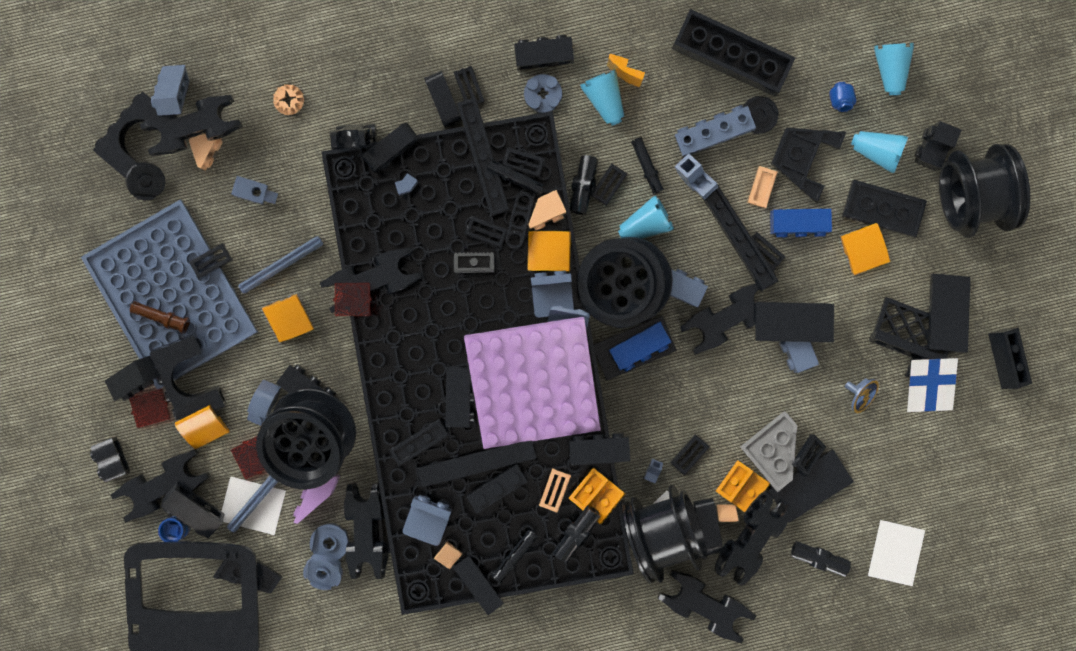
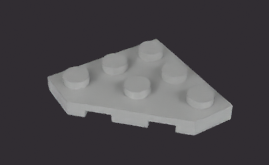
M786 411L782 412L740 446L742 451L776 492L793 480L792 463L795 458L797 424Z

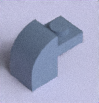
M687 154L675 166L681 179L704 200L719 187L704 172L702 165L690 154Z
M263 379L250 401L247 410L249 412L247 420L261 426L270 415L271 409L278 400L281 387Z

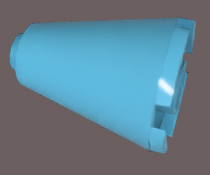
M906 43L882 45V49H878V45L874 46L885 92H889V95H901V91H905L914 43H910V47H906Z
M615 69L611 70L608 74L603 73L585 81L586 84H580L581 89L606 124L611 123V126L622 122L621 118L624 117Z
M860 131L859 135H854L851 145H854L853 149L887 171L895 173L908 137Z
M655 195L620 225L618 233L621 238L635 237L643 239L672 231L674 227L671 221L668 222V214L659 198L657 199Z

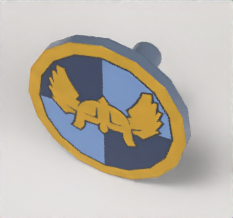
M865 378L858 385H854L850 381L846 383L845 388L855 394L851 405L855 413L864 411L874 400L879 388V383L875 379L868 380Z

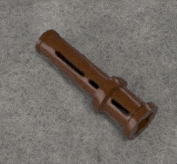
M133 301L130 306V313L159 322L167 329L172 328L180 331V334H185L190 325V318L186 317L184 319L176 316L174 312H162L137 301Z

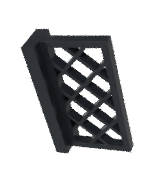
M884 298L874 331L869 338L870 342L917 360L949 359L947 358L949 352L943 351V354L937 351L928 350L926 348L928 344L920 346L915 337L923 334L928 343L927 332L929 329H925L921 320L924 318L929 319V313L891 298ZM888 303L895 306L897 314L889 316L887 311ZM907 311L912 312L916 320L907 323L903 313ZM899 315L904 325L896 329L891 318ZM888 321L892 331L888 333L881 331L882 322ZM917 322L922 332L913 335L909 325ZM905 327L910 338H900L897 330Z

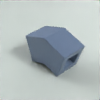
M407 173L403 180L395 182L398 194L403 195L412 192L418 180Z
M652 459L643 478L656 483L663 463Z

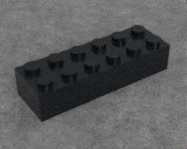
M692 9L689 10L672 47L673 50L774 97L779 94L795 60V57Z

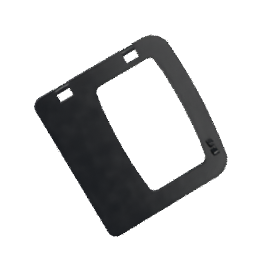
M193 541L136 543L127 549L124 554L128 647L130 651H259L257 558L252 549L244 545ZM158 558H205L238 562L241 567L242 608L240 610L215 612L170 611L147 608L143 605L141 561ZM130 568L136 569V577H130ZM133 624H139V633H133Z

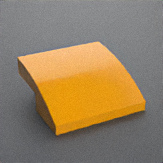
M610 54L607 62L608 68L610 70L615 69L617 76L622 80L640 87L645 72L626 67L629 59Z
M877 223L840 236L844 252L848 256L851 272L854 275L890 262L888 251Z
M528 231V271H570L571 232Z
M297 294L262 308L279 342L292 339L314 329Z
M210 405L175 422L176 429L194 449L229 433V429L221 417L215 414Z
M737 460L716 492L745 512L757 496L766 491L770 483Z
M593 468L569 499L582 510L587 505H590L599 511L602 516L598 523L602 524L625 496V493Z

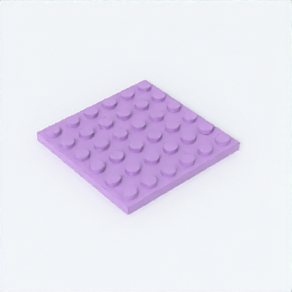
M584 317L464 335L484 449L530 440L537 441L601 431Z

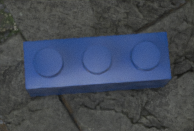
M831 209L770 211L771 234H776L777 238L788 237V234H795V237H807V234L813 233L814 237H825L826 233L832 232Z
M658 322L609 349V352L618 369H624L626 372L635 367V362L639 360L644 362L652 357L651 353L655 351L660 353L668 349L667 344L671 343V340L661 322Z

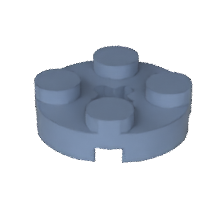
M546 74L536 75L528 80L524 89V99L526 104L535 112H550L559 105L562 99V89L555 77ZM541 89L549 93V95L545 96V99H542L537 94Z
M333 523L319 526L310 538L311 551L314 554L338 560L341 559L346 553V545L349 542L347 531ZM332 538V541L335 542V545H332L331 548H328V545L325 543V540Z
M313 554L306 562L303 575L305 579L308 578L311 581L310 585L314 588L330 590L332 586L339 585L343 576V570L340 560Z

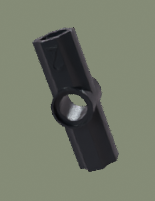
M590 155L581 156L577 176H574L572 180L571 213L577 215L587 214L590 196L594 194L596 188L595 173L598 164L596 157Z
M590 505L586 506L578 519L572 522L566 529L564 538L553 551L555 557L564 563L570 560L578 547H581L587 541L590 531L602 515L599 511Z
M795 541L792 546L790 556L807 562L812 567L823 571L828 570L844 577L850 571L851 561L833 555L830 551L820 547H812L799 541Z

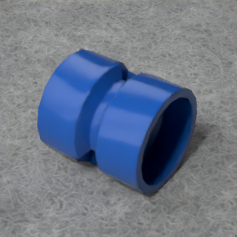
M176 516L162 521L158 528V534L164 542L179 541L185 538L190 531V526L181 523Z

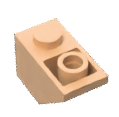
M202 134L189 139L197 167L205 171L211 167L214 161L213 155L222 145V138L208 141L206 134Z
M557 190L538 198L529 222L530 230L533 228L535 231L546 227V222L552 220L555 223L564 218L563 215L566 214V210Z

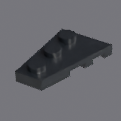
M257 559L258 590L271 594L283 576ZM224 560L212 578L241 584L240 564Z

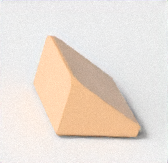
M718 504L716 506L719 522L738 521L735 505Z
M447 541L434 559L451 569L462 553Z

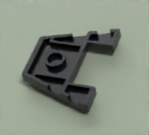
M785 128L771 165L814 202H818L824 185L806 177L820 143L840 149L846 132Z

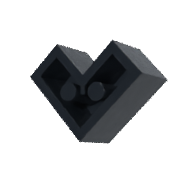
M942 121L926 128L922 134V139H924L922 145L918 146L915 152L916 160L914 163L934 171L941 169L948 151L955 148L962 129Z

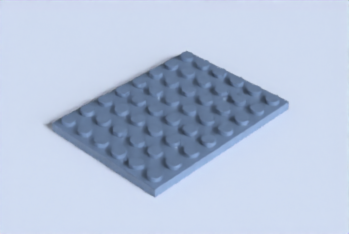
M181 199L81 257L139 359L150 356L149 353L153 349L191 334H197L203 352L178 363L173 372L174 381L258 333L257 328L221 267L201 279H198L189 262L211 249ZM214 254L196 263L195 265L199 266L205 263L206 261L212 259L213 257H215ZM215 261L214 263L208 265L207 267H205V268L199 270V272L201 273V272L205 271L206 269H208V268L214 266L215 264L218 263V261ZM133 301H137L162 312H174L176 316L184 319L186 317L190 318V325L185 334H180V331L172 328L167 329L159 322L130 313V306ZM158 379L153 381L157 390L164 387L163 384H159Z

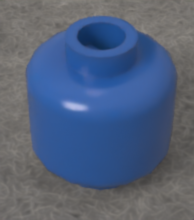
M838 82L829 91L832 107L839 112L851 110L857 101L854 87L851 84Z

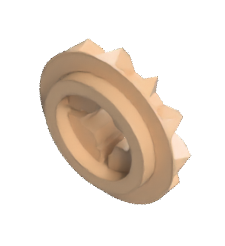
M285 84L279 87L275 94H273V103L276 109L284 115L296 114L303 107V93L294 85ZM286 92L289 94L290 97H294L293 100L290 101V107L287 104V102L282 101L286 98Z

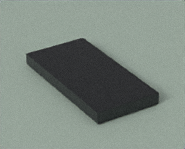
M853 179L842 217L869 225L877 223L879 228L915 238L919 231L927 200Z
M931 274L928 350L968 353L971 277Z
M756 302L755 341L834 342V304Z
M662 316L594 344L595 355L606 381L626 373L624 369H618L609 349L658 322H661L671 340V343L667 344L669 348L660 353L658 351L651 353L652 357L644 362L641 360L635 362V367L628 371L677 351Z
M831 449L820 456L808 477L802 476V472L796 471L793 473V480L780 491L776 492L773 487L769 488L768 491L773 496L777 505L785 501L792 506V512L788 523H790L854 481L835 451Z

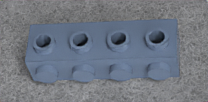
M742 105L731 109L732 112L725 115L722 112L713 116L714 119L707 122L704 119L695 123L696 126L689 129L686 126L677 130L678 133L675 134V139L682 157L684 158L687 154H695L754 131L756 126L748 106L744 108Z

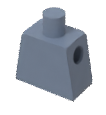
M236 176L231 193L234 197L261 205L264 204V201L275 204L278 193L268 190V185L240 176ZM254 190H260L261 194L259 196L253 195Z

